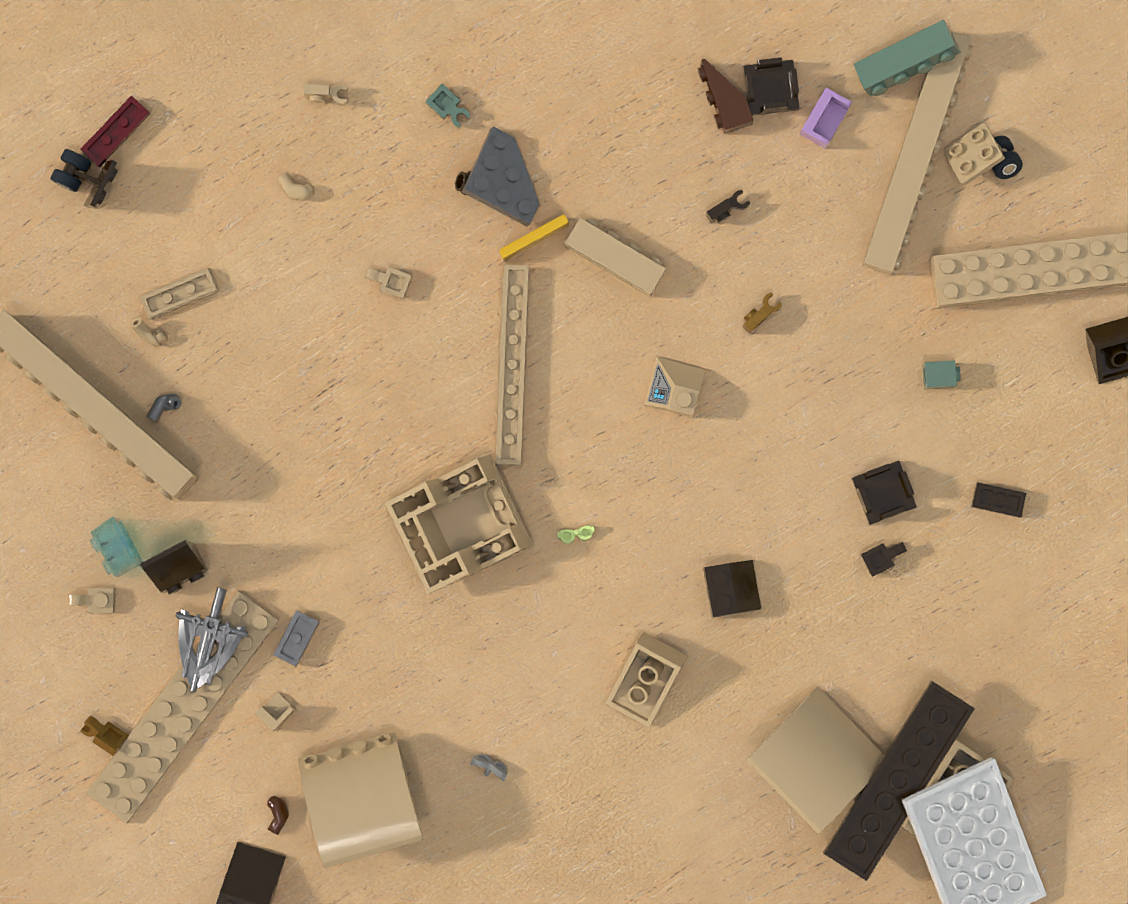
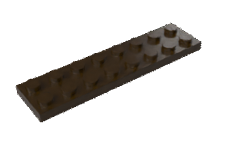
M930 681L872 773L867 785L862 789L823 851V854L867 881L908 816L902 799L926 788L975 708L940 685Z

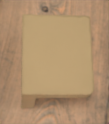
M276 693L255 715L272 731H276L296 709L280 693Z

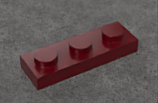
M131 95L80 150L100 168L151 113Z

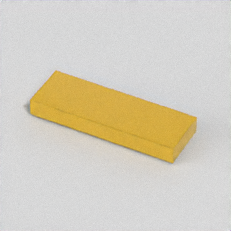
M561 215L499 249L502 260L506 261L568 227L569 221L565 215Z

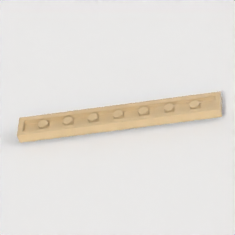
M504 264L496 465H521L529 265Z

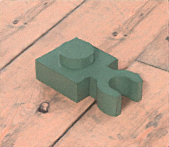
M443 84L425 101L443 120L450 115L453 125L457 128L462 126L456 120L458 115L463 114L466 118H470V114L466 109L457 107L461 102L460 99Z

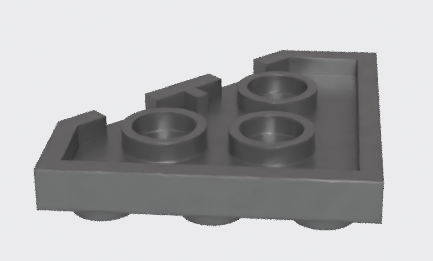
M493 126L487 134L462 193L528 227L539 206V200L515 138Z

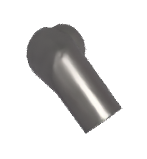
M176 394L158 396L147 417L158 422L163 411L178 409L181 406V399Z

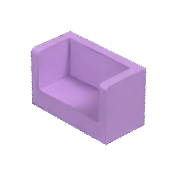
M825 88L804 124L800 135L826 149L852 102Z

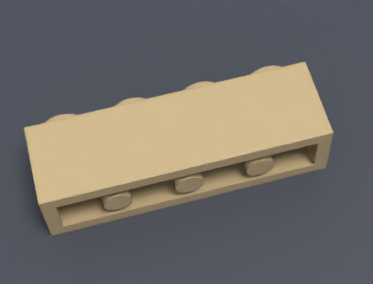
M588 217L586 220L579 218L565 241V247L648 297H651L666 271V268L662 267L664 263L654 256H651L649 259L642 255V249L632 243H629L627 246L620 242L621 237L614 232L608 230L605 233L598 228L600 225Z

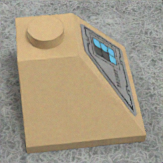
M656 357L644 405L692 418L705 369Z

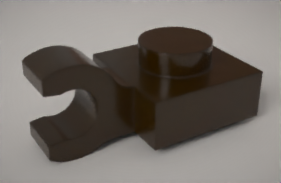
M736 191L732 197L727 198L708 210L706 217L710 223L714 221L718 223L723 222L731 216L729 212L732 209L745 210L750 205L749 201L744 204H740L737 201V198L743 194V191Z
M903 542L889 549H886L884 543L861 554L873 577L895 566L892 558L906 552L907 549Z

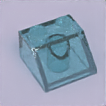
M113 516L91 531L93 538L90 539V542L97 553L101 551L105 559L102 561V564L108 575L113 574L114 577H119L140 566V563L143 562L121 519Z

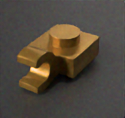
M772 292L764 297L763 307L759 311L754 308L744 317L746 322L743 328L749 334L766 320L769 315L781 308V302L774 307L768 304V300L773 296Z
M93 716L87 718L84 722L85 725L80 730L88 737H95L93 743L112 756L116 754L129 736L109 721L104 726Z

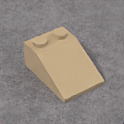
M643 632L605 704L650 727L688 656Z

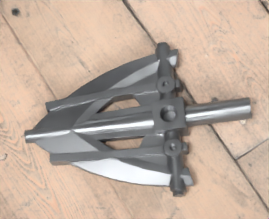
M217 587L210 615H207L205 619L201 618L200 614H196V616L190 615L184 609L181 612H177L175 616L180 619L178 638L180 658L183 665L182 677H187L191 686L190 691L196 692L197 688L205 683L210 685L213 677L229 661L241 639L248 636V632L245 630L246 627L237 626L235 628L230 626L231 623L226 622V625L221 624L222 619H219L227 590ZM201 635L197 654H195L193 649L196 636ZM216 640L220 644L217 654L209 659Z

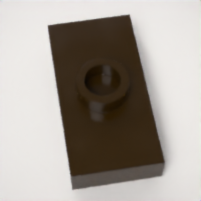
M977 482L971 507L1021 518L1026 493Z

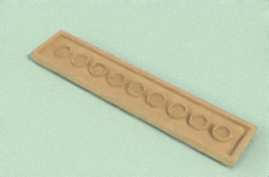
M239 590L221 612L219 619H222L221 624L226 625V622L231 623L230 626L235 628L237 626L246 627L245 630L248 632L247 638L241 639L237 649L224 667L213 677L211 684H203L197 688L196 692L190 691L191 686L187 677H182V665L86 792V794L125 823L130 821L279 621ZM216 640L209 659L217 654L220 644ZM199 643L194 648L195 654H197Z

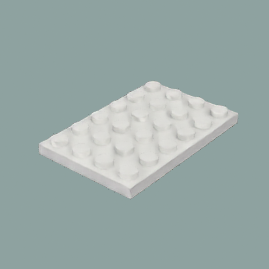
M988 758L902 799L942 904H1030L1047 896L994 758Z

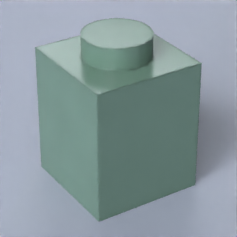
M955 361L925 362L922 365L924 389L954 388L961 379L960 367H956Z

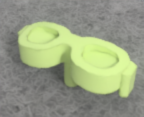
M589 525L574 531L565 529L558 532L557 536L566 544L572 543L576 536L582 541H587L592 537L595 529L594 526L591 527Z

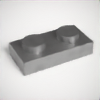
M296 610L274 656L297 667L319 621Z

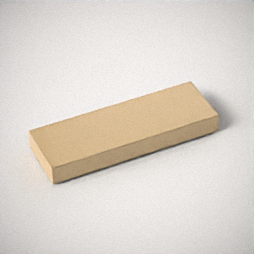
M207 268L139 297L149 320H152L215 294L219 290L210 269Z

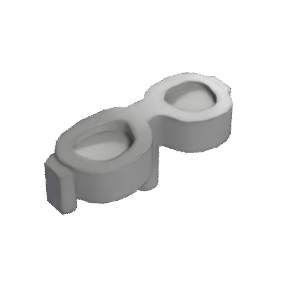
M486 754L474 756L470 764L486 768L485 776H489L490 771H492L495 775L502 778V781L505 780L508 774L506 766L502 762H493L491 757Z

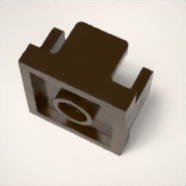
M782 57L757 60L756 64L744 65L747 100L752 116L799 110V87L796 68L794 69L793 60L782 61Z
M899 460L851 478L869 525L917 508L913 498L914 491L907 473L903 471Z

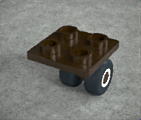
M65 149L61 160L66 164L63 170L55 169L50 179L73 192H77L81 185V181L76 177L93 185V188L84 206L91 208L97 204L100 205L107 193L104 191L108 182L111 183L118 172V169L115 168L117 162L113 160L106 161L96 179L80 172L88 171L91 165L89 159L72 150Z

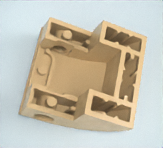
M491 454L477 458L438 479L424 482L386 502V506L428 594L469 577L533 546Z
M395 732L383 733L372 739L359 740L348 746L335 747L327 752L308 755L298 760L306 805L324 868L423 840L417 807L409 786L403 754Z

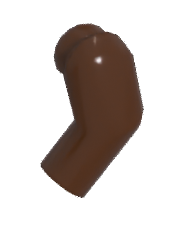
M272 796L268 799L267 806L271 808L274 818L268 830L279 835L289 817V812L282 798Z

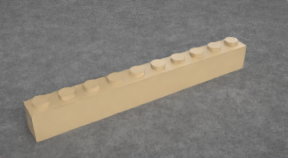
M953 31L952 34L961 53L955 55V58L949 62H941L933 66L926 74L862 264L863 267L887 275H891L893 270L898 271L902 256H899L901 246L906 247L910 233L906 231L909 223L914 224L918 209L914 207L917 199L922 200L926 186L922 185L924 177H929L934 163L930 162L932 153H938L942 139L938 138L940 129H946L950 117L946 115L948 106L953 107L957 97V92H954L956 82L961 84L965 69L961 68L964 59L969 60L973 46L969 45L971 37Z

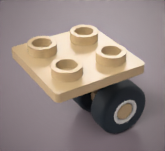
M982 123L943 150L963 186L991 168L997 178L1009 179L1017 175L1023 166L1020 156L1013 151L1014 146L1010 139L1006 136L993 137L985 123Z

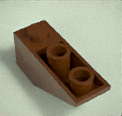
M702 59L698 73L701 81H706L709 91H706L709 105L715 106L717 114L713 116L717 128H722L723 133L726 134L751 126L754 120L746 97L706 59Z

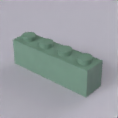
M943 19L854 63V67L864 90L871 97L885 93L889 87L906 83L910 80V77L918 73H927L933 66L941 62H949L955 58V55L961 52L950 27Z

